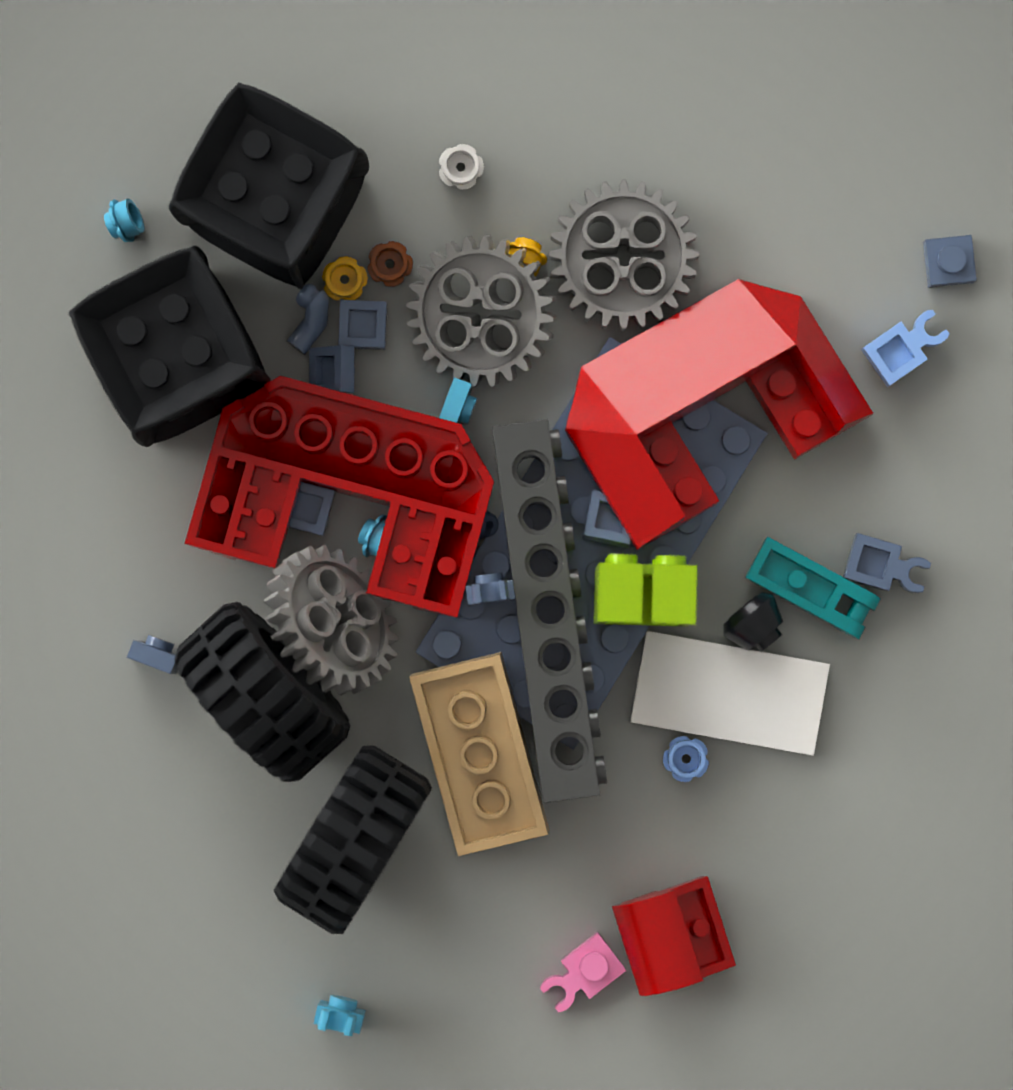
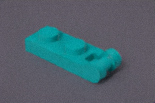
M770 537L765 538L744 577L858 640L866 628L862 624L870 610L875 611L881 600L880 597ZM842 595L853 600L846 615L835 610Z

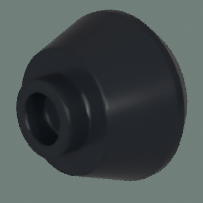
M761 592L752 598L723 624L725 638L748 651L754 646L760 652L769 647L783 635L777 628L783 623V619L775 597L772 594Z

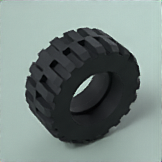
M240 602L224 604L178 646L175 656V664L178 666L177 670L185 679V684L195 694L204 710L214 718L215 723L233 739V742L242 751L251 756L255 763L260 767L263 766L269 774L275 778L279 777L283 782L300 781L347 738L350 729L349 719L342 711V706L338 700L331 694V691L326 693L322 691L320 680L309 685L307 683V670L303 668L294 673V657L292 655L281 657L280 654L286 645L283 641L272 640L271 636L277 631L268 625L260 615L255 614L251 608L242 605Z
M363 746L330 795L277 883L274 893L278 901L327 932L343 934L431 792L432 786L428 778L376 746Z

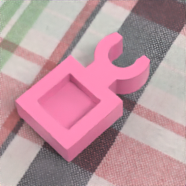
M596 932L561 959L568 972L563 976L551 975L542 982L540 989L545 993L553 986L563 987L566 995L562 1001L555 1005V1009L558 1012H563L573 1004L575 993L580 989L591 999L627 970L601 935Z

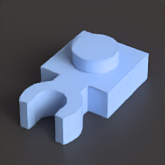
M933 310L922 313L915 320L913 330L908 332L902 322H899L861 349L887 387L928 360L920 349L921 347H935L948 338L950 333L947 329L937 336H930L925 332V322L935 315Z

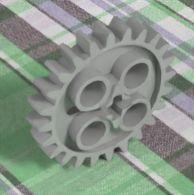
M622 179L619 192H612L607 181L603 182L602 196L596 197L590 189H585L586 204L584 206L574 200L569 202V207L574 217L570 218L564 215H559L557 222L566 230L565 233H551L550 240L562 247L548 253V259L561 262V266L553 269L550 275L551 278H565L566 281L558 289V295L573 293L574 298L569 305V309L573 311L581 305L587 307L584 318L586 322L590 321L596 313L602 315V329L608 327L612 318L618 319L621 332H625L628 320L632 318L635 319L640 329H644L646 315L649 313L656 321L661 322L663 320L661 306L665 305L675 311L679 305L673 294L677 293L687 296L690 291L681 279H692L697 274L696 270L686 265V262L699 258L698 251L686 249V245L692 243L697 238L696 233H683L682 228L690 220L689 215L675 218L673 213L676 210L678 201L674 200L663 206L660 203L663 190L658 189L651 197L646 196V185L643 181L638 185L636 192H629L626 179ZM595 222H605L613 230V237L606 243H596L588 236L587 229ZM641 222H650L657 227L660 236L653 243H642L634 234L635 226ZM625 245L630 254L663 252L665 258L656 260L648 257H632L627 266H621L617 257L584 259L582 254L586 251L599 254H616L619 246ZM601 267L610 271L613 276L612 285L603 290L592 287L587 279V275L591 270ZM640 268H651L658 274L660 282L654 289H642L634 281L635 272Z
M491 235L483 236L480 246L477 248L474 238L467 236L463 239V251L454 241L446 243L447 258L438 251L430 254L435 268L426 265L419 266L417 270L425 279V282H414L409 285L412 291L419 294V299L409 301L405 306L418 311V317L411 319L406 324L409 327H420L421 334L412 343L413 345L427 343L429 349L425 352L422 359L426 361L437 356L440 359L436 370L438 374L451 367L454 368L453 379L462 380L465 374L468 373L472 387L480 385L483 375H486L490 386H495L499 384L500 371L508 381L517 378L515 364L524 371H528L533 367L527 354L535 357L544 355L545 351L537 341L553 338V334L545 329L543 325L544 323L557 320V315L545 311V305L557 299L554 295H543L541 290L551 281L550 277L536 279L534 276L541 263L536 261L527 266L523 263L527 249L521 248L513 255L509 254L510 240L508 239L502 240L495 249L493 248ZM455 273L464 275L470 283V291L466 298L458 297L451 289V279ZM500 278H507L515 285L516 296L512 302H505L498 297L496 284ZM482 300V306L485 309L518 310L522 316L520 319H514L508 316L491 315L480 322V314L445 312L441 306L443 303H448L454 306L472 307L481 303ZM451 320L460 321L466 328L467 336L463 344L455 343L448 336L447 327ZM496 325H504L512 333L513 340L509 348H502L495 344L492 332Z
M322 545L316 550L312 546H308L300 552L297 551L284 559L283 564L273 570L276 577L267 582L266 585L273 594L265 598L264 603L275 609V612L265 618L267 622L277 625L279 630L271 636L272 640L283 641L286 645L280 654L281 657H288L290 655L294 657V673L304 668L307 670V683L309 685L320 680L323 692L326 693L335 688L339 696L349 691L356 694L382 680L381 675L391 670L388 661L397 656V653L389 645L398 641L399 637L389 631V627L397 623L396 618L386 615L384 610L391 605V601L380 600L379 597L366 593L371 571L366 569L360 573L357 571V558L353 557L344 562L341 549H337L330 554L326 545Z

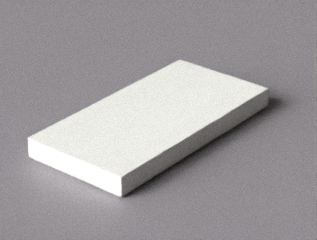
M646 631L630 722L814 756L830 664L756 650L748 651L734 646Z

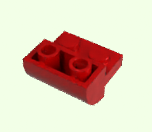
M700 876L667 889L653 891L612 906L640 996L656 995L702 982L704 977L736 966L708 876Z

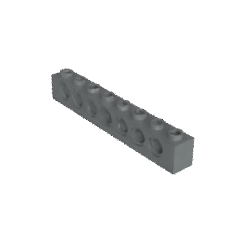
M548 419L493 426L492 433L543 803L599 796L598 785L607 784L604 756H594L592 738L601 737L597 709L588 710L586 691L594 690L591 662H581L579 644L588 643L585 617L584 615L575 616L573 598L581 597L578 569L569 570L566 551L575 550L572 523H562L560 505L568 504L569 500L565 476L556 477L554 458L562 457L559 429L550 430ZM534 458L543 464L545 474L540 481L526 483L520 479L517 468L523 460ZM540 504L549 510L551 522L546 528L533 530L525 524L523 515L531 505ZM538 551H549L556 557L557 570L551 576L540 577L531 570L530 559ZM545 597L557 598L563 605V617L555 624H546L537 616V604ZM553 643L564 645L570 653L569 664L560 671L550 670L543 662L545 648ZM559 690H568L576 698L577 705L575 711L565 718L555 716L549 708L551 696ZM574 737L581 742L583 754L576 763L565 764L556 757V746L561 739Z

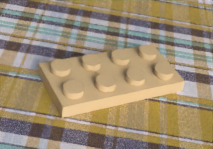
M502 652L411 674L409 679L457 855H466L548 835L550 831Z

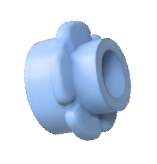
M687 736L676 737L670 742L669 750H666L663 754L665 769L671 771L672 777L680 782H690L693 777H701L707 771L709 765L706 759L708 750L705 744L696 738L690 740ZM688 754L691 760L689 763L682 762L683 755Z

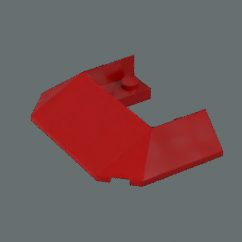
M737 279L581 366L565 432L637 550L714 507L719 502L718 497L672 424L673 422L740 384L747 382L795 460L874 414L801 296Z
M281 375L264 384V387L241 400L234 401L222 409L184 544L232 560L239 559L275 569L278 567L301 482L334 490L337 493L390 507L366 593L368 595L409 605L417 610L458 617L494 486L492 476L471 443L462 424Z

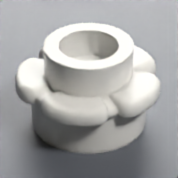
M466 144L447 148L439 158V164L441 165L439 175L441 180L448 186H457L460 190L473 187L476 184L477 177H481L484 171L482 158L476 155V150ZM463 163L465 169L458 171L456 168L457 164Z

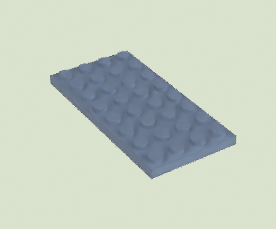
M609 337L597 358L621 345V343ZM574 395L552 429H559L562 457L554 458L556 477L565 476L569 500L568 504L560 505L562 523H572L575 550L566 551L569 570L578 569L581 587V597L573 598L575 616L584 615L588 643L579 644L581 662H591L594 690L586 691L588 710H599L649 626L593 624L595 567L599 563H605V558H607L608 554L637 555V564L652 565V559L657 557V555L686 556L687 565L768 434L714 400L672 424L718 497L719 502L714 507L639 550L635 548L632 541H630L628 548L582 539L590 494L592 490H601L565 432ZM534 459L521 480L526 483L540 481L545 474L543 464L539 460ZM540 504L531 505L523 515L525 524L533 530H542L551 522L549 510ZM503 510L497 518L498 529L496 533L491 537L485 538L474 556L466 586L475 584L474 576L492 573H502L503 580H512ZM538 551L530 559L531 570L537 576L548 577L557 570V559L549 551ZM465 588L458 617L438 614L415 653L436 666L442 667L502 652L518 715L532 724L516 602L511 600L468 606ZM545 597L537 604L536 613L542 622L555 624L562 619L564 608L557 598ZM553 643L545 648L543 662L547 668L553 671H560L569 664L570 653L564 645ZM568 690L556 691L549 700V708L557 717H568L576 709V698ZM565 737L560 742L574 750L579 740L574 737Z

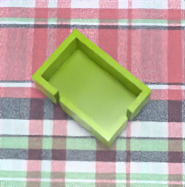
M608 554L607 558H605V563H599L595 567L593 624L680 627L695 625L697 565H686V556L657 555V557L652 559V565L637 564V555Z

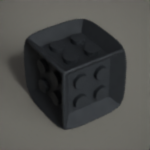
M238 82L217 108L191 153L175 186L172 200L169 203V210L180 224L189 226L199 236L224 252L279 281L302 289L322 263L353 208L362 188L365 175L369 171V160L363 149L356 147L335 129L263 90Z
M198 246L167 254L93 292L68 312L82 348L104 391L122 421L131 430L135 442L143 447H149L154 443L171 439L220 415L222 409L238 399L245 398L271 381L236 309L216 276L209 269L208 259Z

